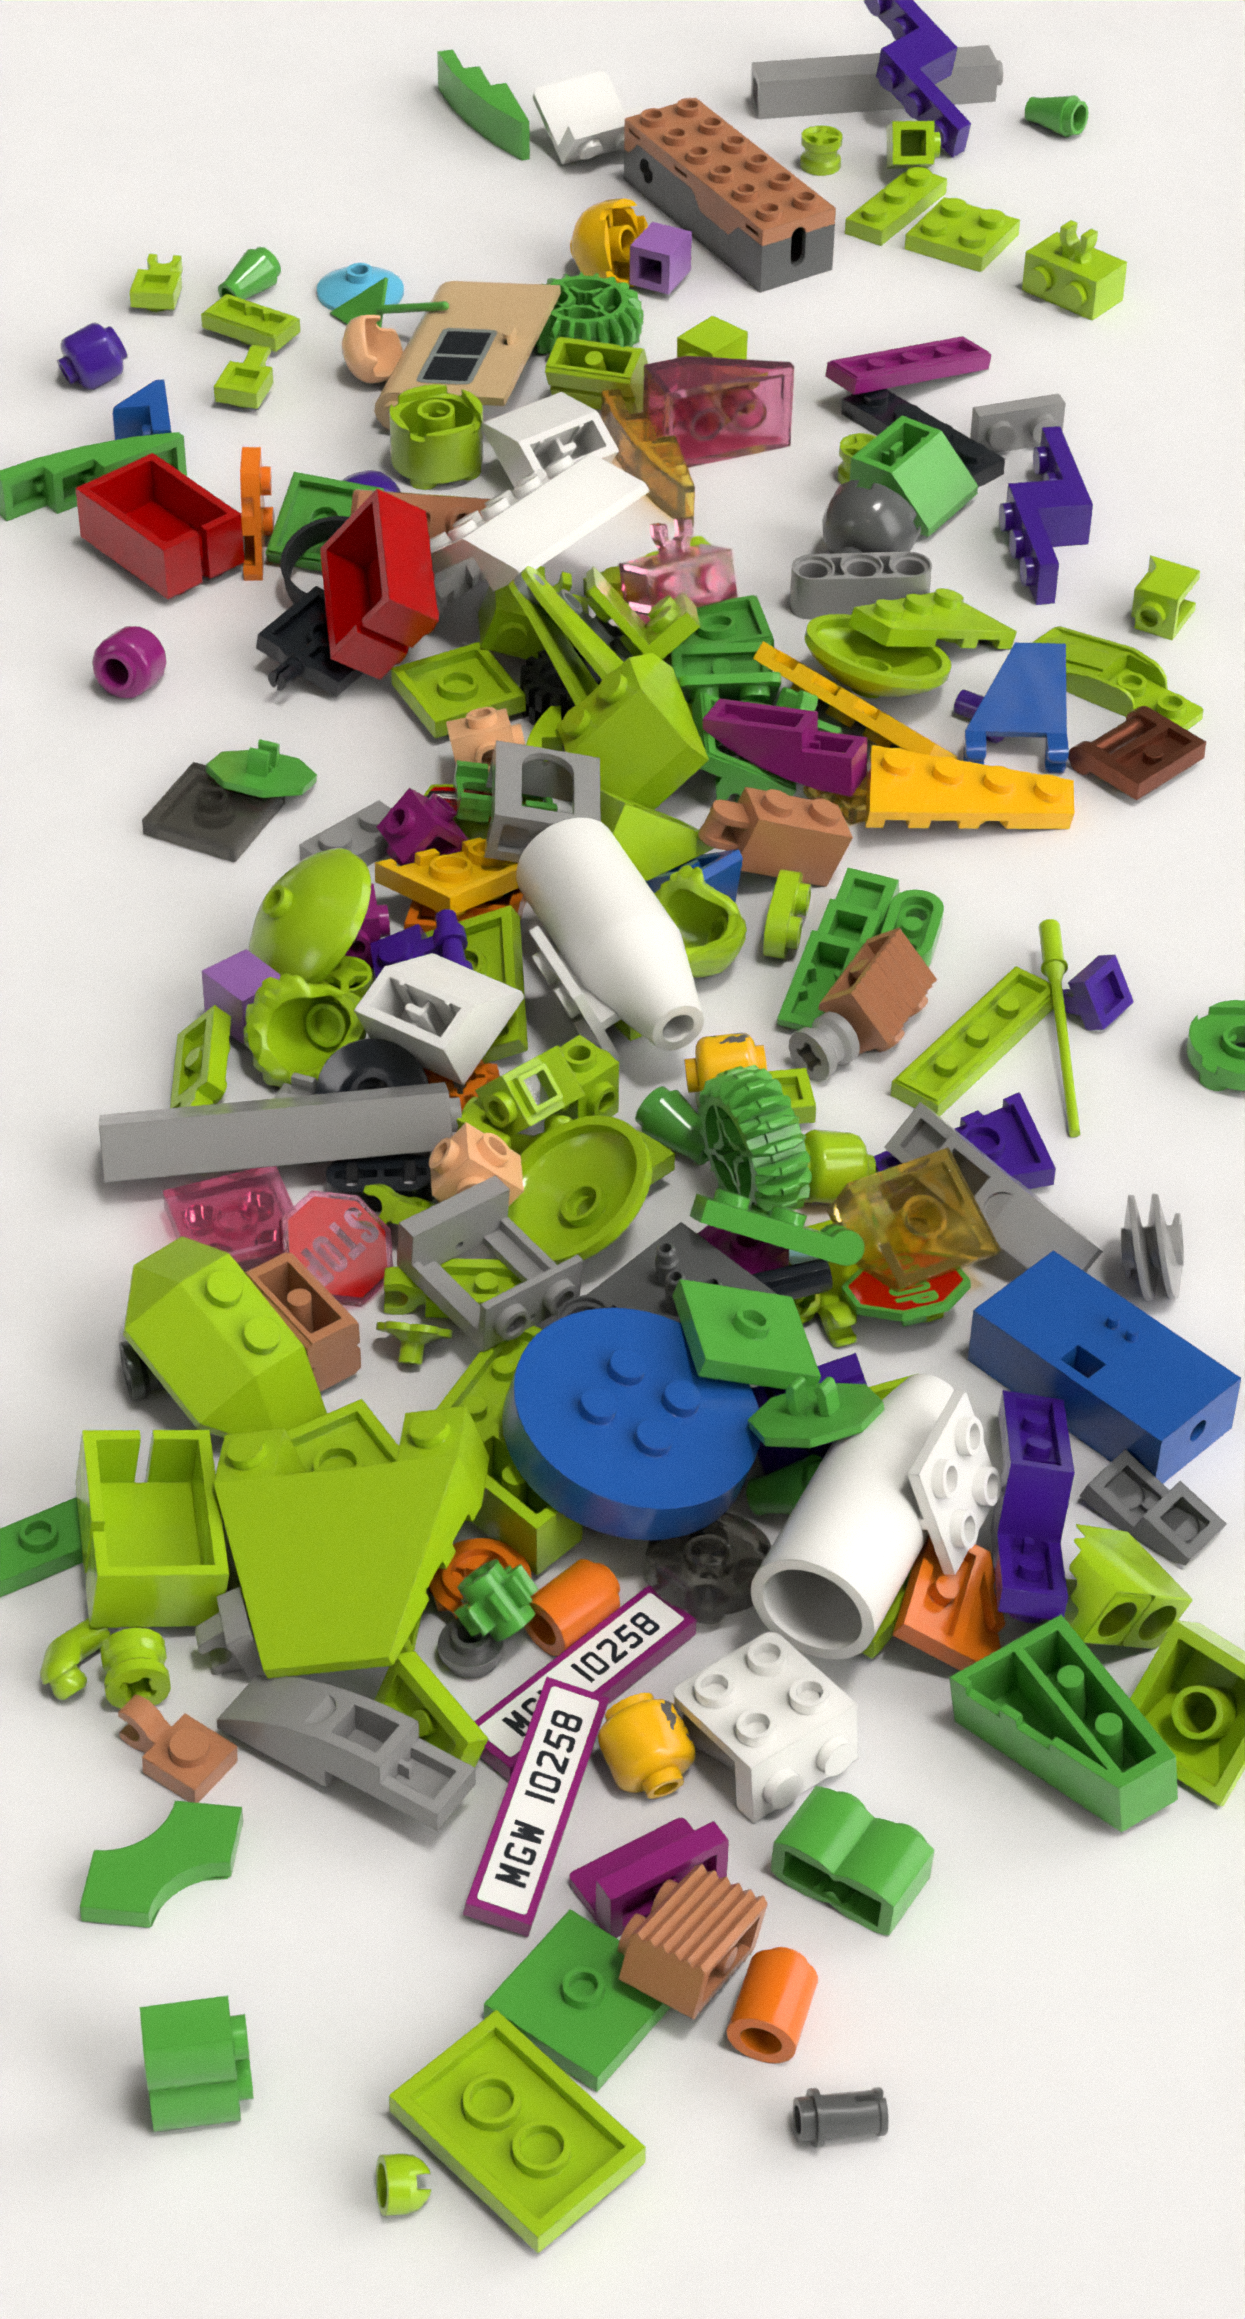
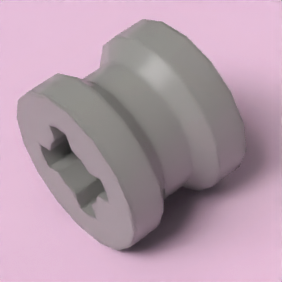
M830 1011L817 1017L812 1023V1028L804 1027L799 1029L789 1039V1051L796 1067L807 1068L809 1079L818 1082L826 1080L833 1075L837 1065L843 1066L855 1060L860 1050L858 1036L850 1023L838 1013Z

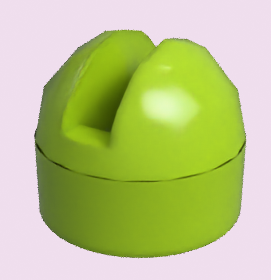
M404 2153L379 2155L376 2164V2193L379 2209L383 2216L409 2214L419 2210L426 2204L432 2189L417 2188L416 2176L431 2174L423 2160L412 2154Z

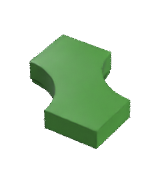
M175 1801L165 1822L145 1839L123 1848L94 1850L80 1903L81 1920L150 1928L161 1907L179 1891L202 1881L225 1880L231 1877L243 1826L242 1807Z

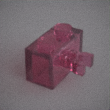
M680 517L674 519L676 533L672 541L668 537L667 524H649L651 538L657 546L659 554L619 563L623 599L639 615L648 616L649 611L664 597L670 595L674 600L682 592L687 595L696 607L738 597L732 549L708 544L689 547L693 535L692 520L690 518Z

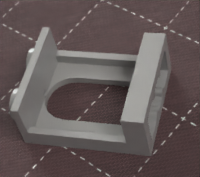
M496 740L486 787L492 788L491 821L485 842L486 858L518 863L528 844L539 833L553 824L571 818H591L601 822L600 758ZM522 794L551 797L552 799L573 802V815L521 806Z
M496 1175L399 1222L397 1266L482 1352L505 1340L517 1338L526 1329L553 1315H557L559 1308L565 1301L580 1296L583 1259L578 1255L557 1265L508 1218L510 1189ZM483 1243L523 1283L479 1305L440 1264Z

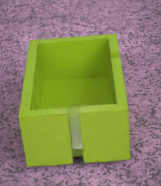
M82 1430L75 1485L84 1573H87L85 1584L90 1628L198 1626L219 1613L217 1596L226 1593L229 1569L221 1510L214 1487L216 1473L210 1430H152L145 1482L134 1483L141 1442L140 1430Z

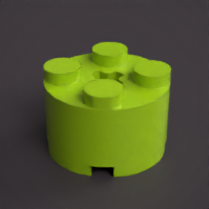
M439 384L418 386L401 393L398 396V404L395 407L391 404L389 409L390 448L393 467L400 474L410 479L412 487L419 490L433 489L438 483L473 480L479 477L484 458L483 430L481 428L483 423V407L480 400L471 392L461 389V396L447 393V385Z

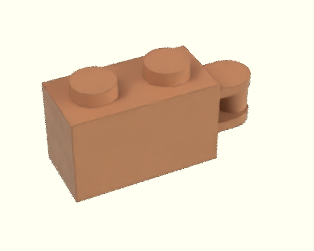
M749 787L744 788L738 802L715 800L704 824H702L698 832L699 838L712 848L726 851L739 849L743 858L741 871L778 877L780 869L802 872V882L827 887L853 839L839 805H835L825 799L809 800L789 796L775 789L764 791Z

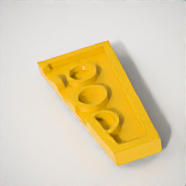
M764 641L753 657L757 662L774 672H780L781 676L793 682L790 689L797 692L803 690L816 695L818 699L828 703L829 707L825 713L850 728L855 720L866 726L862 736L867 737V739L881 747L890 748L892 743L909 752L958 758V756Z

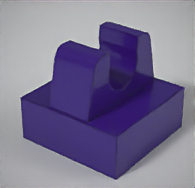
M1116 954L1098 955L1068 982L1070 989H1063L1065 1012L1067 1014L1081 1015L1086 1030H1104L1134 1003Z

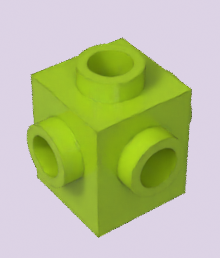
M579 1034L562 1045L560 1049L586 1096L553 1114L572 1118V1120L595 1115L612 1117L619 1112V1061L614 1059L608 1051L600 1049ZM540 1081L538 1090L539 1104L549 1099Z

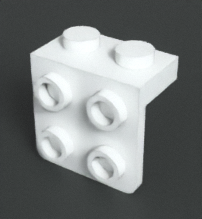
M603 71L541 86L533 94V101L562 165L587 160L616 150H623L625 118L641 114L644 111L642 105L624 110L609 76Z
M767 1632L682 1681L674 1688L675 1706L735 1762L737 1808L753 1823L776 1809L789 1806L800 1794L829 1776L839 1775L853 1761L858 1759L857 1703L778 1633Z

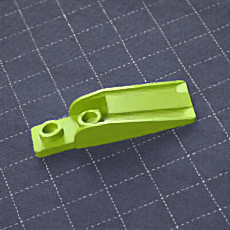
M1061 626L1052 628L1032 642L1066 644V692L1125 717L1136 708L1147 706L1186 730H1189L1203 718L1204 709L1185 699L1182 695L1168 690L1167 677L1163 668L1156 661L1134 647Z

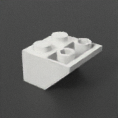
M563 392L483 422L481 425L485 436L514 488L518 486L516 484L517 481L540 468L547 475L544 469L566 455H570L574 462L592 453L611 464L619 452L598 412Z
M431 953L385 966L356 1006L354 1012L370 1039H382L398 1044L409 1051L423 1068L464 1085L520 1005L524 995L518 989Z

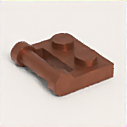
M1140 706L1127 714L1125 722L1094 741H1082L1069 750L1068 759L1070 765L1077 773L1087 775L1091 772L1133 799L1138 800L1202 760L1205 756L1207 742L1147 706Z

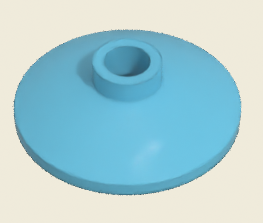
M354 263L348 267L334 270L322 277L317 284V297L323 306L333 311L386 277L388 278L385 305L398 304L402 300L404 285L402 280L389 270L370 266L366 263Z

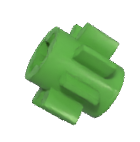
M494 1559L474 1570L458 1585V1590L464 1597L460 1600L463 1605L454 1612L472 1637L478 1633H481L482 1636L490 1633L493 1639L499 1642L518 1632L534 1617L535 1611L530 1606L533 1600L530 1596L539 1589L521 1564L513 1569L510 1565L504 1569L500 1562Z

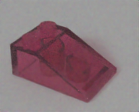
M684 356L645 364L642 445L662 473L789 447L791 445L794 365L791 362L697 356Z

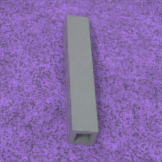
M989 45L958 47L952 75L935 85L954 105L995 102L997 85H1002L1003 65L1001 60L996 59ZM880 53L752 62L750 100L758 119L902 109L904 106L890 91H886L881 86L876 77Z
M445 1082L100 1115L99 1134L104 1182L433 1151L442 1139L451 1138L453 1136L452 1132L457 1131L458 1124L456 1119L462 1118L460 1098H449Z

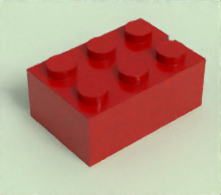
M154 453L76 488L80 536L166 599L180 595L186 590L203 583L202 576L211 579L245 562L241 513Z
M377 488L320 548L330 657L334 661L381 680L395 665L404 660L409 647L413 648L425 635L430 634L439 622V610L437 608L434 584L435 575L432 567L426 511Z

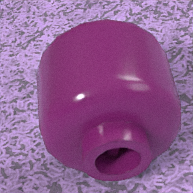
M126 626L115 631L95 649L92 660L93 672L99 685L109 694L118 698H134L143 694L163 676L167 663L165 649L160 640L151 631L140 626Z

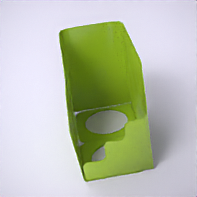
M1076 1524V1528L1085 1537L1074 1539V1543L1081 1551L1069 1565L1070 1572L1077 1580L1066 1579L1068 1602L1064 1618L1084 1643L1157 1648L1162 1643L1174 1620L1180 1619L1193 1599L1129 1532Z

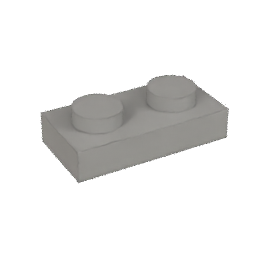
M1058 393L973 407L970 438L985 445L986 448L995 453L1040 446L1042 427L1060 426L1063 432L1066 403Z
M378 800L299 844L300 861L315 853L333 848H343L351 851L360 857L367 866L388 855L386 848L389 844L377 829V825L391 808Z

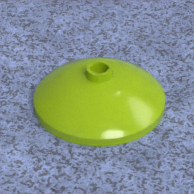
M849 614L822 615L812 619L807 625L804 640L812 656L835 679L851 687L854 693L862 697L871 699L879 698L880 696L904 697L931 691L948 680L952 664L946 653L937 645L934 648L886 647L848 626L851 618Z
M333 848L310 855L292 867L276 881L264 897L255 917L249 942V951L280 975L289 973L292 976L298 975L307 984H318L344 957L364 921L371 894V878L366 863L347 849Z
M586 1116L555 1127L534 1141L521 1154L524 1192L508 1207V1218L557 1265L576 1255L580 1256L583 1261L593 1257L615 1242L632 1224L642 1208L652 1179V1157L648 1145L629 1123L610 1116Z

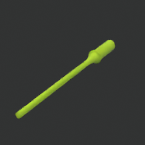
M1046 919L1038 926L1042 953L1040 968L1042 974L1047 976L1051 983L1069 1136L1075 1138L1080 1136L1081 1133L1062 989V979L1068 970V963L1064 960L1060 923L1054 919Z

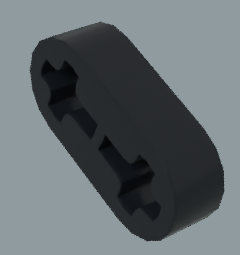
M397 1154L336 1160L327 1168L325 1175L327 1198L357 1201L367 1212L382 1211L381 1201L376 1196L364 1193L365 1186L372 1184L387 1185L396 1193L409 1198L417 1197L430 1202L435 1199L432 1196L429 1159L421 1155ZM406 1181H416V1183H413V1184H406V1183H404V1182H406ZM349 1183H358L355 1186H347ZM354 1207L346 1211L348 1213H362Z

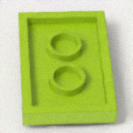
M497 2010L389 2095V2111L537 2253L541 2252L645 2164L646 2147Z

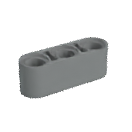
M908 551L803 555L792 562L789 608L797 617L812 620L828 614L852 615L854 607L874 604L879 599L895 600L905 598L907 594L930 593L932 562L923 554Z

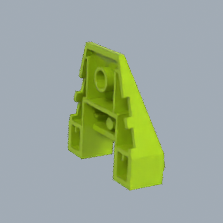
M467 1406L405 1413L396 1462L306 1472L285 1428L224 1436L214 1479V1487L261 1664L268 1679L394 1665L430 1600L426 1589L438 1568L447 1569L456 1553L452 1543L464 1521L473 1522L482 1506L490 1456Z

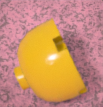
M620 198L602 201L589 207L581 214L574 227L570 241V251L578 269L583 275L593 276L599 273L601 278L606 279L612 276L615 277L616 283L625 282L629 284L630 245L648 227L644 215L636 216L634 210L630 207L638 206L633 200Z

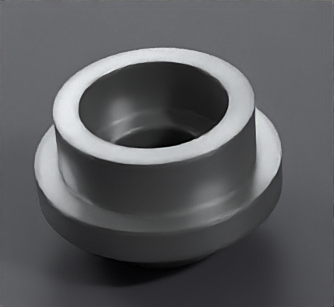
M459 1618L448 1623L442 1629L438 1638L440 1658L452 1673L462 1678L474 1679L487 1675L493 1670L503 1654V1640L496 1642L490 1633L484 1636L478 1633L472 1637Z

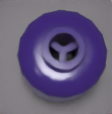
M94 322L70 334L61 341L60 347L63 357L57 360V364L70 385L77 381L83 388L95 390L123 373V360L128 358V355L119 336L111 326L104 328L99 323Z

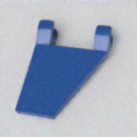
M1014 643L965 730L963 761L984 764L987 754L986 736L1046 738L1045 771L1048 773L1065 772L1066 762L1069 757L1066 644Z

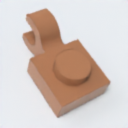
M134 1695L118 1711V1717L128 1723L119 1732L120 1738L132 1748L145 1753L142 1756L143 1773L188 1802L199 1803L238 1762L237 1745L186 1713L171 1726L150 1701L139 1695Z

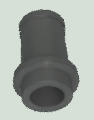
M875 2087L871 2090L821 2095L817 2088H809L806 2096L795 2097L793 2100V2123L798 2141H810L814 2148H821L824 2146L826 2139L866 2135L885 2136L888 2132L889 2118L886 2098H883V2089Z

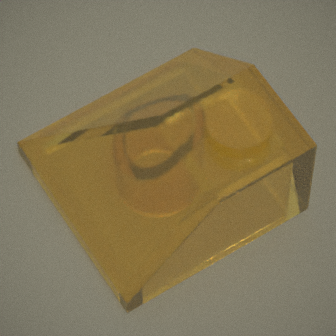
M949 1147L847 1183L827 1210L833 1224H840L858 1233L863 1239L865 1245L864 1254L855 1265L895 1292L991 1258L1001 1252V1248Z

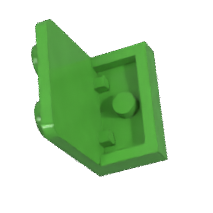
M762 642L679 645L670 653V666L673 667L686 702L690 704L702 692L719 699L742 702L743 700L772 705L781 686V673L773 672L753 659Z

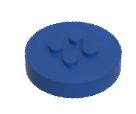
M598 1308L585 1310L560 1318L546 1326L529 1342L523 1351L503 1406L502 1425L506 1446L513 1463L528 1485L551 1507L571 1520L598 1532L627 1539L664 1540L677 1538L701 1530L718 1520L736 1501L760 1446V1439L752 1432L748 1423V1419L759 1409L750 1385L699 1377L682 1324L664 1316L635 1309Z

